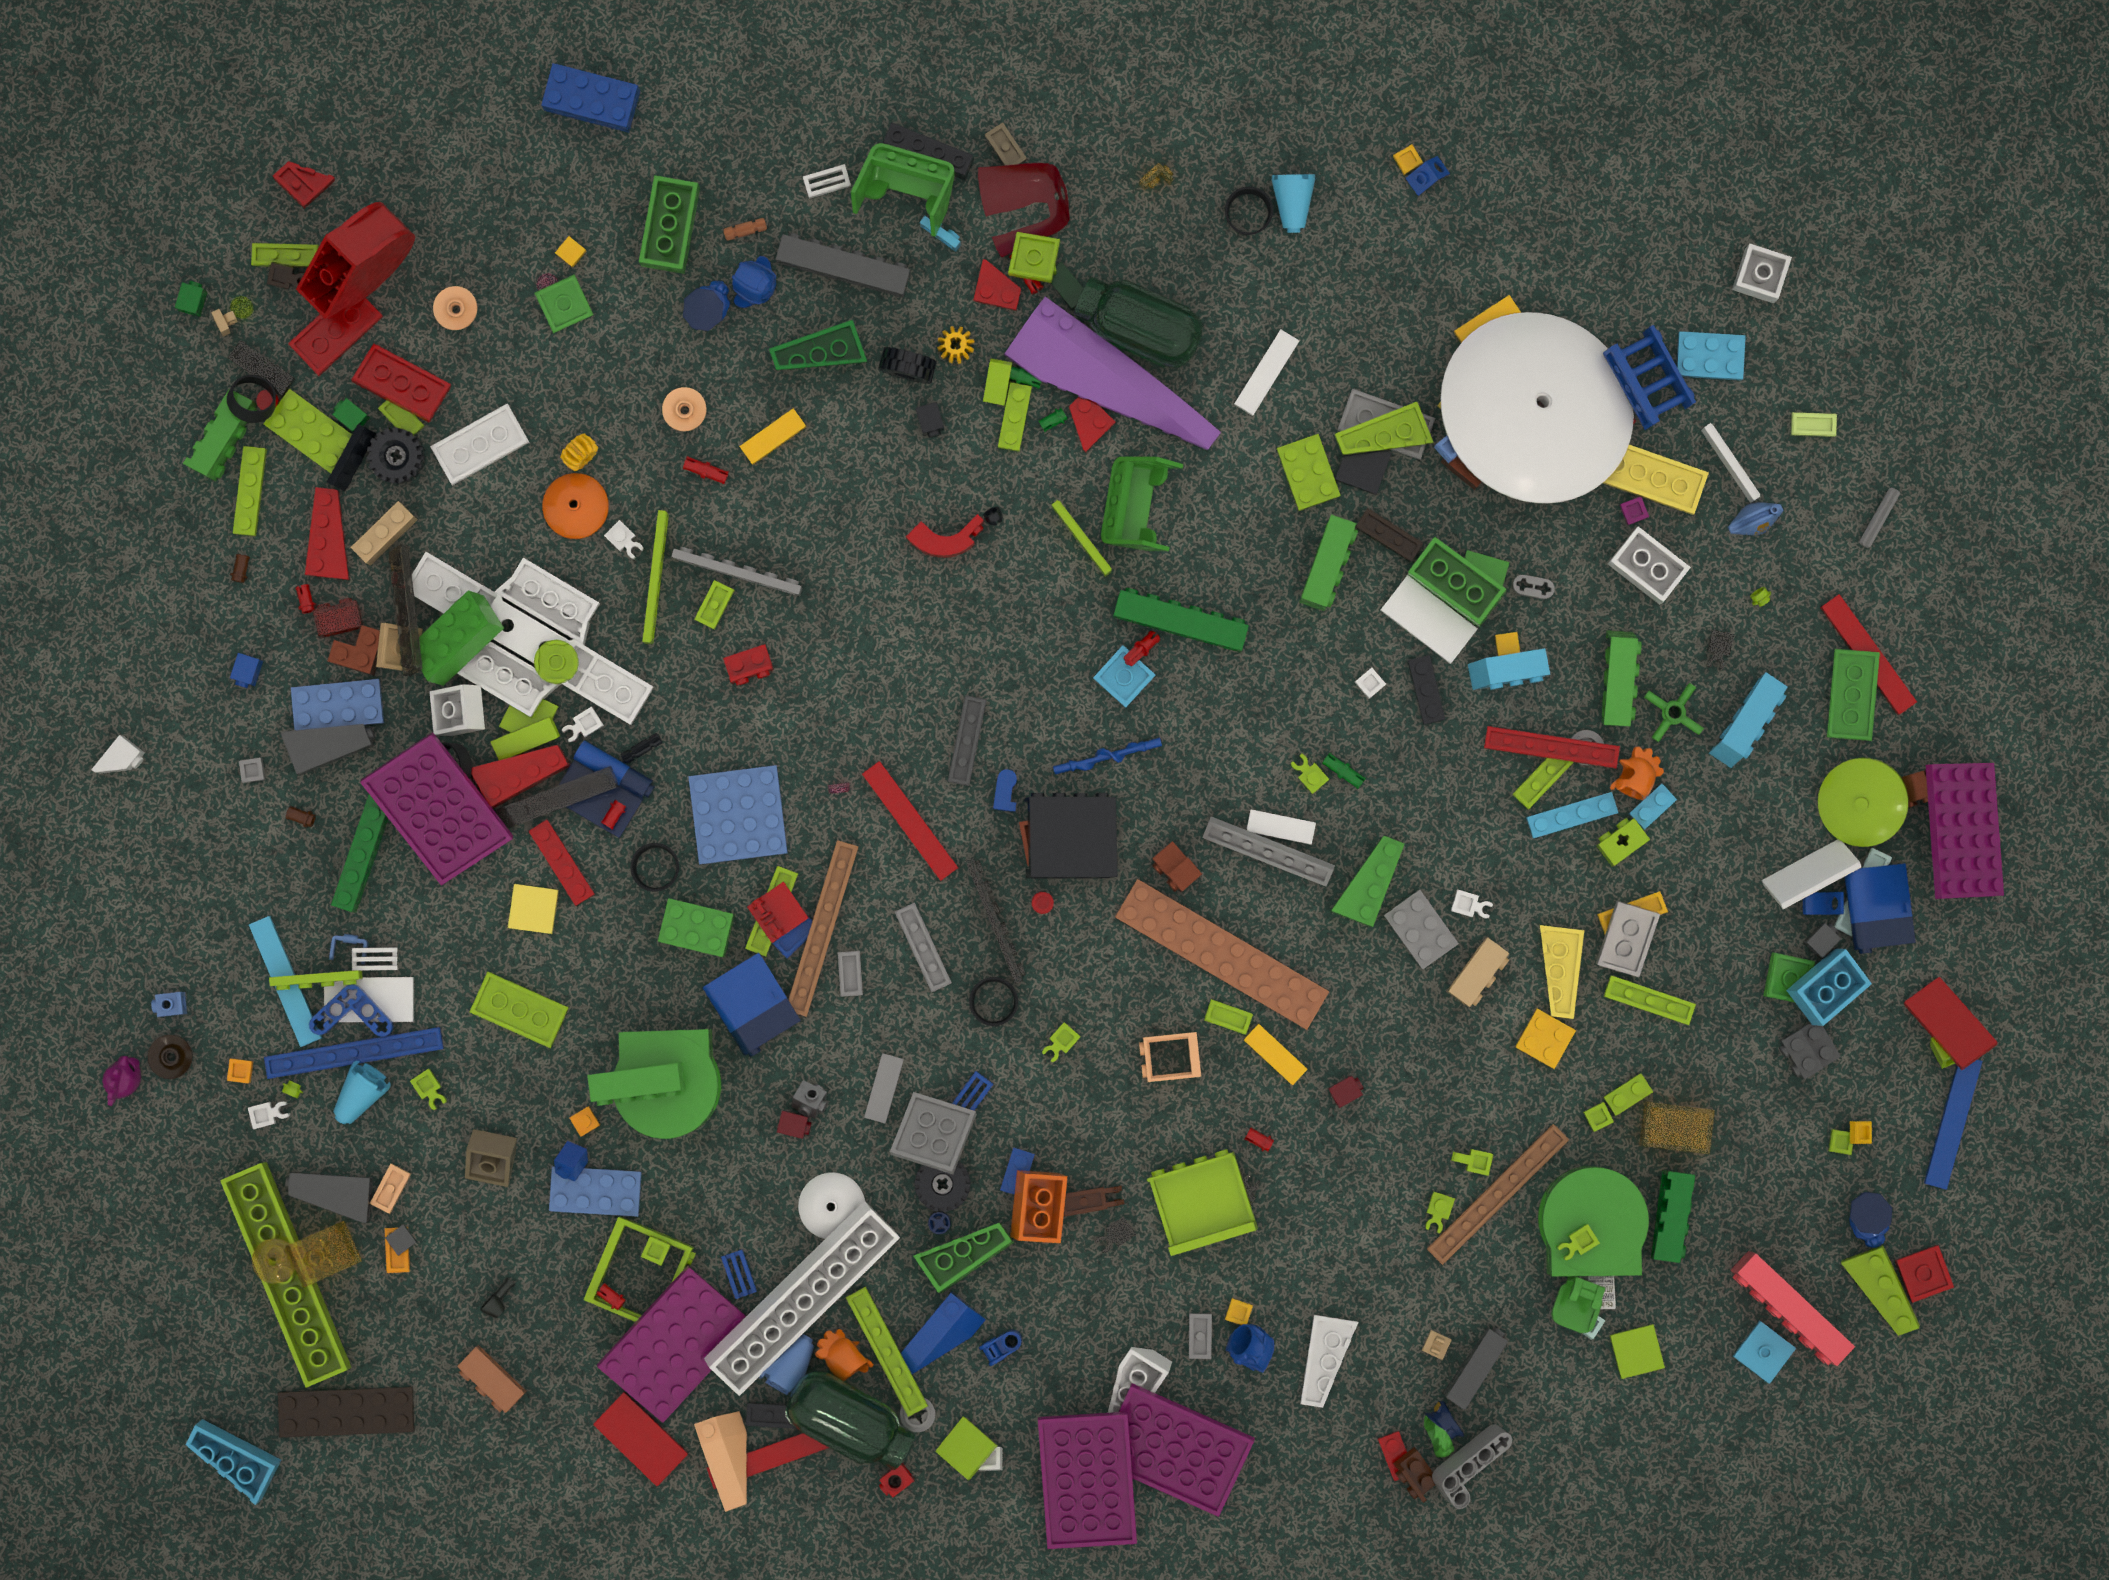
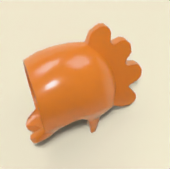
M1638 746L1634 747L1631 758L1619 761L1623 766L1621 776L1611 784L1610 789L1614 790L1617 788V790L1629 797L1644 800L1650 794L1656 777H1660L1664 773V770L1659 767L1660 758L1657 756L1652 757L1653 751L1650 748L1642 750Z
M841 1329L836 1330L835 1333L826 1331L824 1339H820L817 1342V1346L820 1349L815 1353L816 1357L825 1359L830 1372L840 1382L845 1381L857 1371L866 1373L869 1370L868 1367L871 1368L874 1365L858 1351L856 1346L860 1342L851 1341L846 1338Z

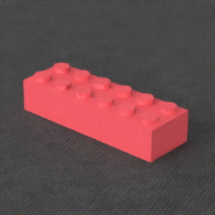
M1748 1251L1731 1269L1735 1274L1732 1278L1739 1285L1745 1288L1748 1286L1751 1289L1749 1294L1755 1300L1760 1301L1762 1304L1765 1302L1767 1304L1765 1309L1772 1316L1778 1319L1781 1317L1784 1320L1781 1324L1788 1331L1793 1332L1795 1335L1798 1333L1800 1335L1798 1340L1805 1347L1811 1350L1815 1349L1817 1352L1814 1355L1822 1363H1826L1828 1366L1830 1364L1838 1366L1855 1348L1846 1337L1756 1253Z

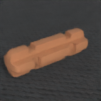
M764 218L756 219L755 222L749 221L735 225L734 228L732 226L724 228L723 232L726 240H732L736 236L739 238L754 234L755 231H765L767 226Z

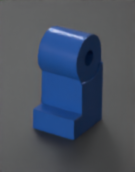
M1003 770L997 777L994 810L1016 812L1017 803L1011 802V797L1017 777L1012 770Z

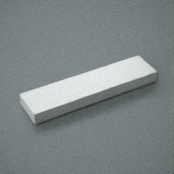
M1283 330L1279 331L1234 403L1235 406L1252 416L1255 414L1299 343L1298 339Z
M1710 423L1701 430L1749 502L1752 503L1760 497V493L1713 424Z

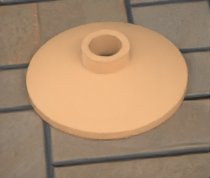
M452 286L445 288L436 296L433 304V313L438 323L444 328L461 330L468 327L474 321L477 315V302L472 293L467 289ZM459 306L460 312L453 313V307Z
M677 388L671 391L664 399L662 406L663 417L667 424L675 430H694L705 419V400L699 392L692 388ZM683 407L689 408V412L687 414L681 413V409Z

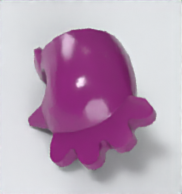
M121 1056L104 1072L102 1082L108 1094L109 1106H113L116 1099L128 1097L139 1087L142 1076L138 1059ZM129 1064L133 1066L134 1071L130 1068Z

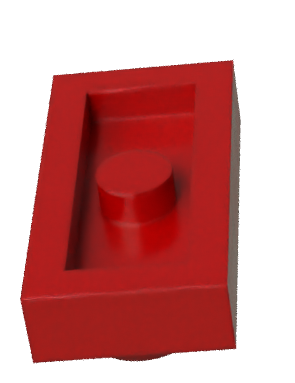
M1399 1431L1378 1438L1394 1481L1399 1480V1478L1395 1474L1398 1470L1393 1463L1407 1453Z

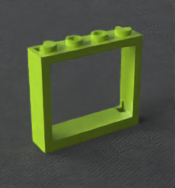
M619 1216L583 1300L636 1322L642 1316L641 1314L625 1307H621L618 1311L615 1308L611 1309L612 1306L596 1295L625 1227L648 1236H653L685 1251L672 1282L686 1268L687 1264L691 1266L696 1253L692 1252L694 1247Z

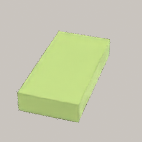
M1791 413V435L1836 436L1837 414Z

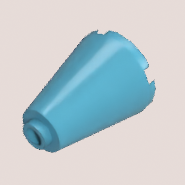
M1315 174L1272 175L1271 180L1282 227L1287 228V233H1300V228H1305L1315 183Z
M355 1061L350 1066L333 1111L336 1115L335 1119L342 1124L353 1123L390 1089V1082L386 1084L384 1081L386 1076L367 1063L361 1066L358 1065L360 1061Z

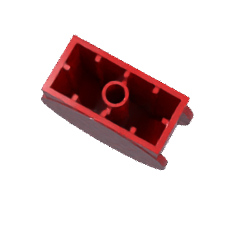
M382 202L372 203L355 213L341 226L325 235L296 290L325 319H328L340 310L349 308L362 301L391 276L410 252L415 241V235Z

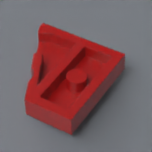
M290 161L273 175V179L304 209L335 181L332 175L328 174L327 176L316 172L314 169L300 167L299 164Z
M983 259L973 301L1017 311L1021 288L990 262Z
M1078 397L1069 406L1083 451L1086 453L1116 422L1096 402Z

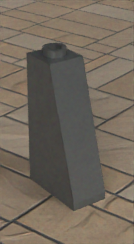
M365 724L285 731L281 733L296 774L300 776L375 746L373 740L376 739L372 728H368Z
M291 1172L289 1177H286L285 1190H288L289 1196L362 1223L370 1222L373 1177Z
M1487 1327L1442 1394L1465 1410L1508 1343L1504 1339L1506 1334L1496 1327L1493 1330Z

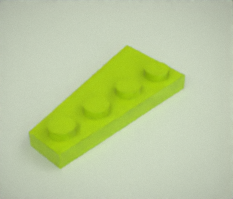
M1418 402L1335 434L1342 455L1434 443Z
M1883 1245L1841 1261L1847 1272L1898 1336L1919 1329L1918 1320Z

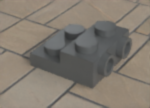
M1808 1023L1779 1040L1781 1044L1779 1049L1785 1058L1789 1057L1793 1064L1790 1068L1797 1078L1806 1079L1841 1057L1823 1026Z

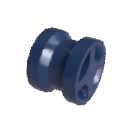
M935 1212L928 1220L929 1229L935 1234L945 1233L951 1225L950 1217L945 1212Z

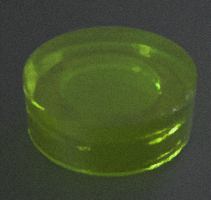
M238 296L232 300L230 309L237 318L246 319L253 313L254 306L247 297Z

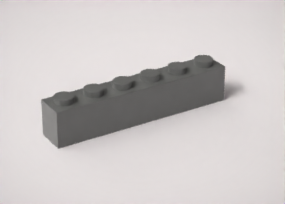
M794 233L782 235L775 259L778 264L904 298L911 271L907 268L906 264L895 262L894 265L886 263L884 258L874 256L871 259L865 257L864 253L855 250L849 253L843 251L844 248L833 244L831 247L822 245L823 242L816 239H810V241L802 240L800 235Z

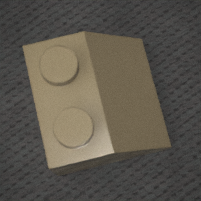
M473 1129L466 1150L465 1178L508 1187L516 1154L517 1138Z

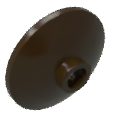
M177 1035L159 1037L152 1043L148 1051V1063L151 1070L157 1076L164 1079H176L183 1076L189 1070L193 1060L190 1045L185 1039ZM170 1053L175 1054L176 1058L174 1061L169 1060L168 1055Z

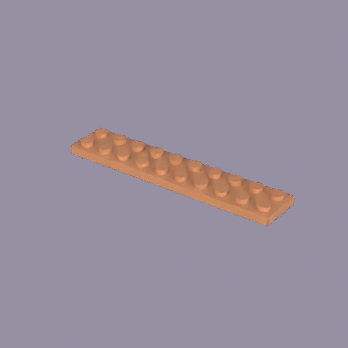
M1138 879L1115 916L1118 920L1306 1030L1329 993L1323 987Z

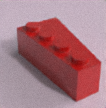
M555 745L472 767L471 774L485 800L494 809L571 765L562 748Z

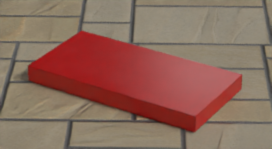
M364 298L359 303L340 310L328 319L319 314L288 344L320 376L370 330L383 315L367 298Z
M374 343L351 379L353 383L430 423L451 388L450 383Z
M1940 977L1904 1002L1905 1007L1961 1070L1997 1046L1998 1042Z
M625 1391L593 1424L656 1486L689 1454Z

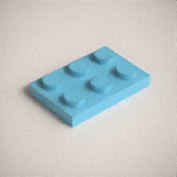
M1679 331L1676 366L1682 377L1743 380L1746 335Z

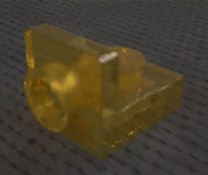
M1158 163L1139 180V185L1144 190L1148 187L1152 189L1161 181L1159 179L1160 176L1171 185L1174 180L1172 177L1174 174L1169 167Z

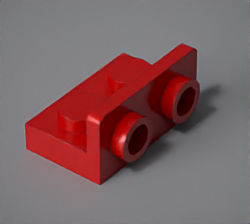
M765 644L723 658L729 680L732 684L736 683L737 686L748 683V678L757 676L758 679L770 675L769 671L774 670Z

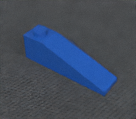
M951 1291L901 1352L910 1372L914 1374L971 1338L986 1319Z

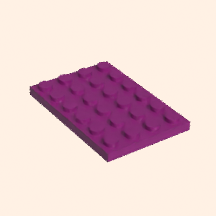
M433 732L360 781L441 886L513 839L512 833Z
M1994 763L1925 765L1935 899L2004 896Z
M687 1266L600 1360L597 1367L664 1423L711 1371L704 1358L746 1315L690 1266Z
M1131 1383L1118 1412H1128L1133 1479L1219 1517L1255 1438Z
M1128 1412L1038 1417L1047 1549L1137 1544Z

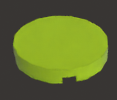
M547 641L535 653V670L540 678L548 683L556 685L566 683L574 677L578 670V654L565 641Z

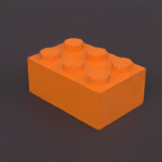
M1017 1170L1010 1237L1018 1241L1061 1243L1068 1176L1052 1172Z

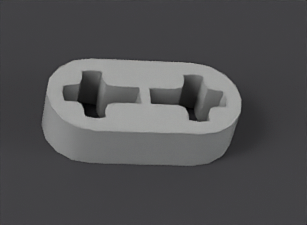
M1519 575L1512 583L1513 591L1516 594L1541 600L1550 598L1555 591L1554 584L1550 580L1529 575ZM1524 579L1525 584L1532 585V588H1524L1521 591L1516 583ZM1545 583L1550 592L1542 595V591L1535 589V586L1541 587Z

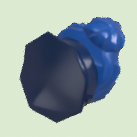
M712 281L709 286L696 288L684 298L683 317L690 327L695 330L709 331L724 319L730 301L727 297L729 288L723 281Z
M1871 1192L1861 1193L1860 1196L1851 1202L1849 1217L1850 1226L1855 1236L1864 1240L1867 1247L1877 1248L1881 1246L1885 1241L1884 1234L1889 1230L1892 1222L1891 1205L1881 1194Z

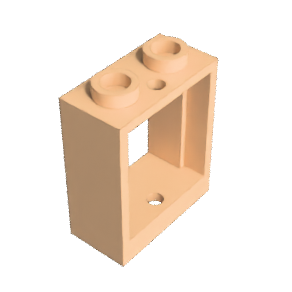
M1197 1032L1143 1037V1042H1139L1140 1056L1145 1055L1146 1063L1141 1065L1142 1076L1147 1078V1082L1201 1077ZM1188 1039L1191 1072L1153 1076L1149 1043Z

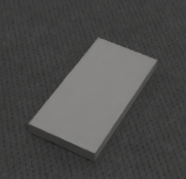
M1352 389L1337 431L1341 432L1403 406ZM1422 413L1429 432H1431L1435 418ZM1426 445L1390 450L1421 460Z

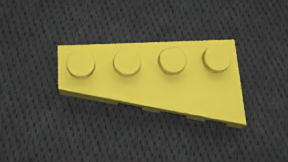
M1540 925L1551 1016L1574 1019L1584 930Z

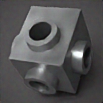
M803 1080L793 1096L792 1107L797 1109L803 1116H811L816 1119L819 1112L823 1113L828 1105V1101H826L827 1092L820 1085H812Z

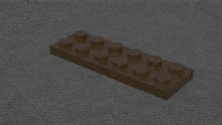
M413 1386L278 1392L279 1438L414 1432Z

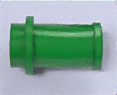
M1056 408L1055 412L1038 421L1044 432H1047L1060 423L1065 424L1064 421L1067 420V417L1062 408L1058 410Z

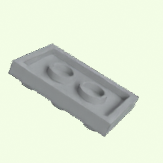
M1418 890L1383 915L1422 970L1459 944L1421 890Z
M1616 901L1596 964L1640 977L1660 914Z

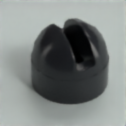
M997 506L988 509L983 514L985 520L990 525L996 526L997 521L999 523L1002 522L1003 515Z

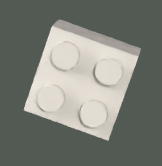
M1749 244L1745 248L1732 290L1775 303L1779 299L1792 257Z
M462 684L430 691L433 733L435 735L455 736L485 730L481 685Z

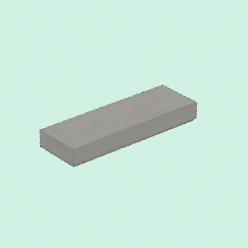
M882 1053L864 1118L886 1124L904 1059Z

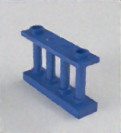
M1654 325L1643 332L1645 338L1621 349L1618 344H1615L1603 352L1645 430L1660 421L1658 418L1659 414L1679 404H1682L1684 409H1687L1696 403L1693 391L1685 383L1662 341L1661 333L1656 330ZM1650 346L1655 357L1635 368H1631L1626 357ZM1660 365L1666 377L1644 388L1641 387L1637 376ZM1671 384L1677 396L1653 407L1648 400V395Z

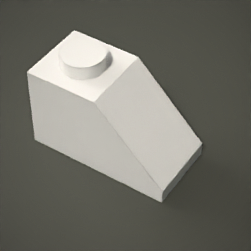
M119 735L91 770L101 774L132 770V768L136 769L142 763V756L145 752L125 736Z

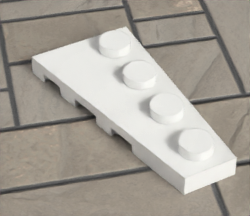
M1314 1315L1300 1404L1323 1408L1353 1333L1356 1330L1358 1321Z

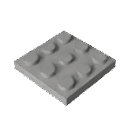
M913 1092L890 1154L954 1174L977 1115L976 1111Z

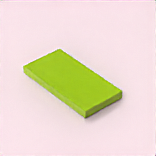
M487 971L469 1012L551 1048L569 1007Z

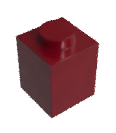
M1350 1075L1327 1089L1338 1108H1341L1362 1096L1361 1090L1364 1088L1358 1077L1354 1079Z
M782 1110L777 1133L803 1139L805 1134L809 1135L812 1122L808 1121L809 1117Z

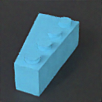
M1765 672L1757 680L1743 701L1744 706H1741L1733 716L1732 720L1734 722L1730 723L1719 737L1722 740L1711 749L1709 754L1730 768L1743 757L1747 759L1753 750L1751 746L1753 741H1758L1765 731L1762 729L1765 722L1769 724L1776 714L1773 712L1776 705L1780 706L1785 700L1786 695L1784 692L1787 686Z
M203 1419L194 1426L186 1443V1446L207 1464L210 1463L223 1478L226 1477L235 1485L234 1487L247 1495L255 1505L262 1500L281 1462V1459Z

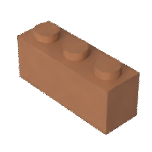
M479 1345L457 1366L460 1369V1375L467 1381L471 1379L477 1385L475 1389L482 1396L485 1397L487 1395L492 1399L491 1404L499 1412L502 1410L505 1413L508 1412L527 1392Z

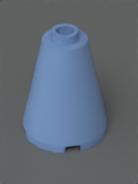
M802 1334L778 1359L762 1372L759 1378L762 1379L765 1376L767 1378L765 1383L785 1395L791 1392L794 1394L792 1398L797 1399L815 1347L811 1344L813 1340Z

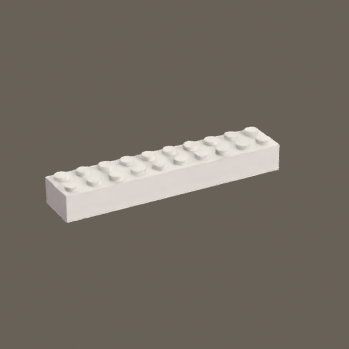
M863 1201L704 1358L708 1367L740 1396L900 1239L898 1234L871 1206Z

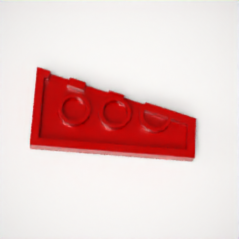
M315 487L305 575L350 580L339 491Z

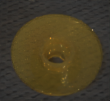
M273 1238L263 1241L256 1247L252 1255V1267L255 1274L267 1283L276 1284L287 1280L292 1276L297 1266L295 1250L288 1242L282 1239ZM271 1257H274L277 1261L274 1266L269 1263Z

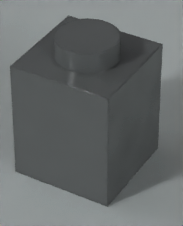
M1822 923L1803 943L1818 958H1823L1841 938L1837 935L1839 931L1832 924Z

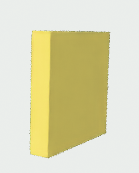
M514 884L508 928L553 934L559 890Z

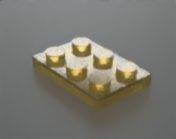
M345 1221L285 1246L303 1288L362 1262Z

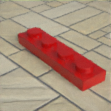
M548 819L528 831L575 906L595 895Z

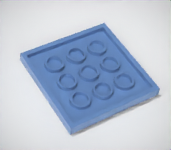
M777 765L688 776L700 865L788 853Z

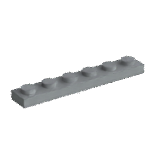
M680 547V550H673L671 557L674 560L799 597L801 596L803 588L798 585L799 581L786 578V581L777 579L778 575L770 572H765L762 575L756 573L757 569L745 565L743 569L735 567V562L725 559L722 562L714 560V556L701 553V556L692 554L693 550L685 547Z
M1210 817L1202 837L1325 887L1335 867L1333 864L1214 817Z

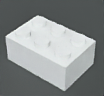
M1640 527L1634 529L1608 562L1610 567L1659 605L1666 600L1691 568Z

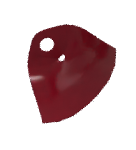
M1025 163L978 167L979 189L986 217L1020 209L1037 202H1045L1049 207L1050 217L1042 222L992 237L1001 257L1013 252L1017 232L1049 237L1068 224L1070 215L1067 189L1057 167L1053 164ZM1061 186L1065 193V200L1061 194ZM1056 192L1058 193L1059 200H1056L1054 197Z

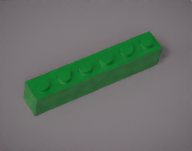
M1126 588L1125 591L1120 590L1113 618L1242 652L1249 625L1245 624V620L1235 617L1232 620L1223 618L1224 614L1211 611V614L1203 613L1202 608L1191 605L1188 609L1181 607V603L1174 600H1168V603L1159 601L1160 597L1152 594H1147L1146 597L1138 595L1139 591L1131 588Z
M370 794L364 806L331 906L356 913L388 822V817Z

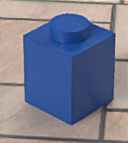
M238 653L230 678L236 680L235 685L247 689L249 685L255 686L263 661Z
M567 1141L554 1160L555 1173L563 1179L568 1178L576 1181L588 1163L587 1149Z

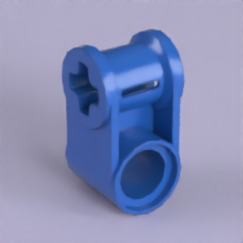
M1011 1329L998 1337L990 1339L978 1348L983 1350L989 1360L988 1365L993 1366L1020 1347L1022 1336L1019 1331ZM1008 1335L1016 1336L1018 1344L1009 1346L1006 1343V1337Z

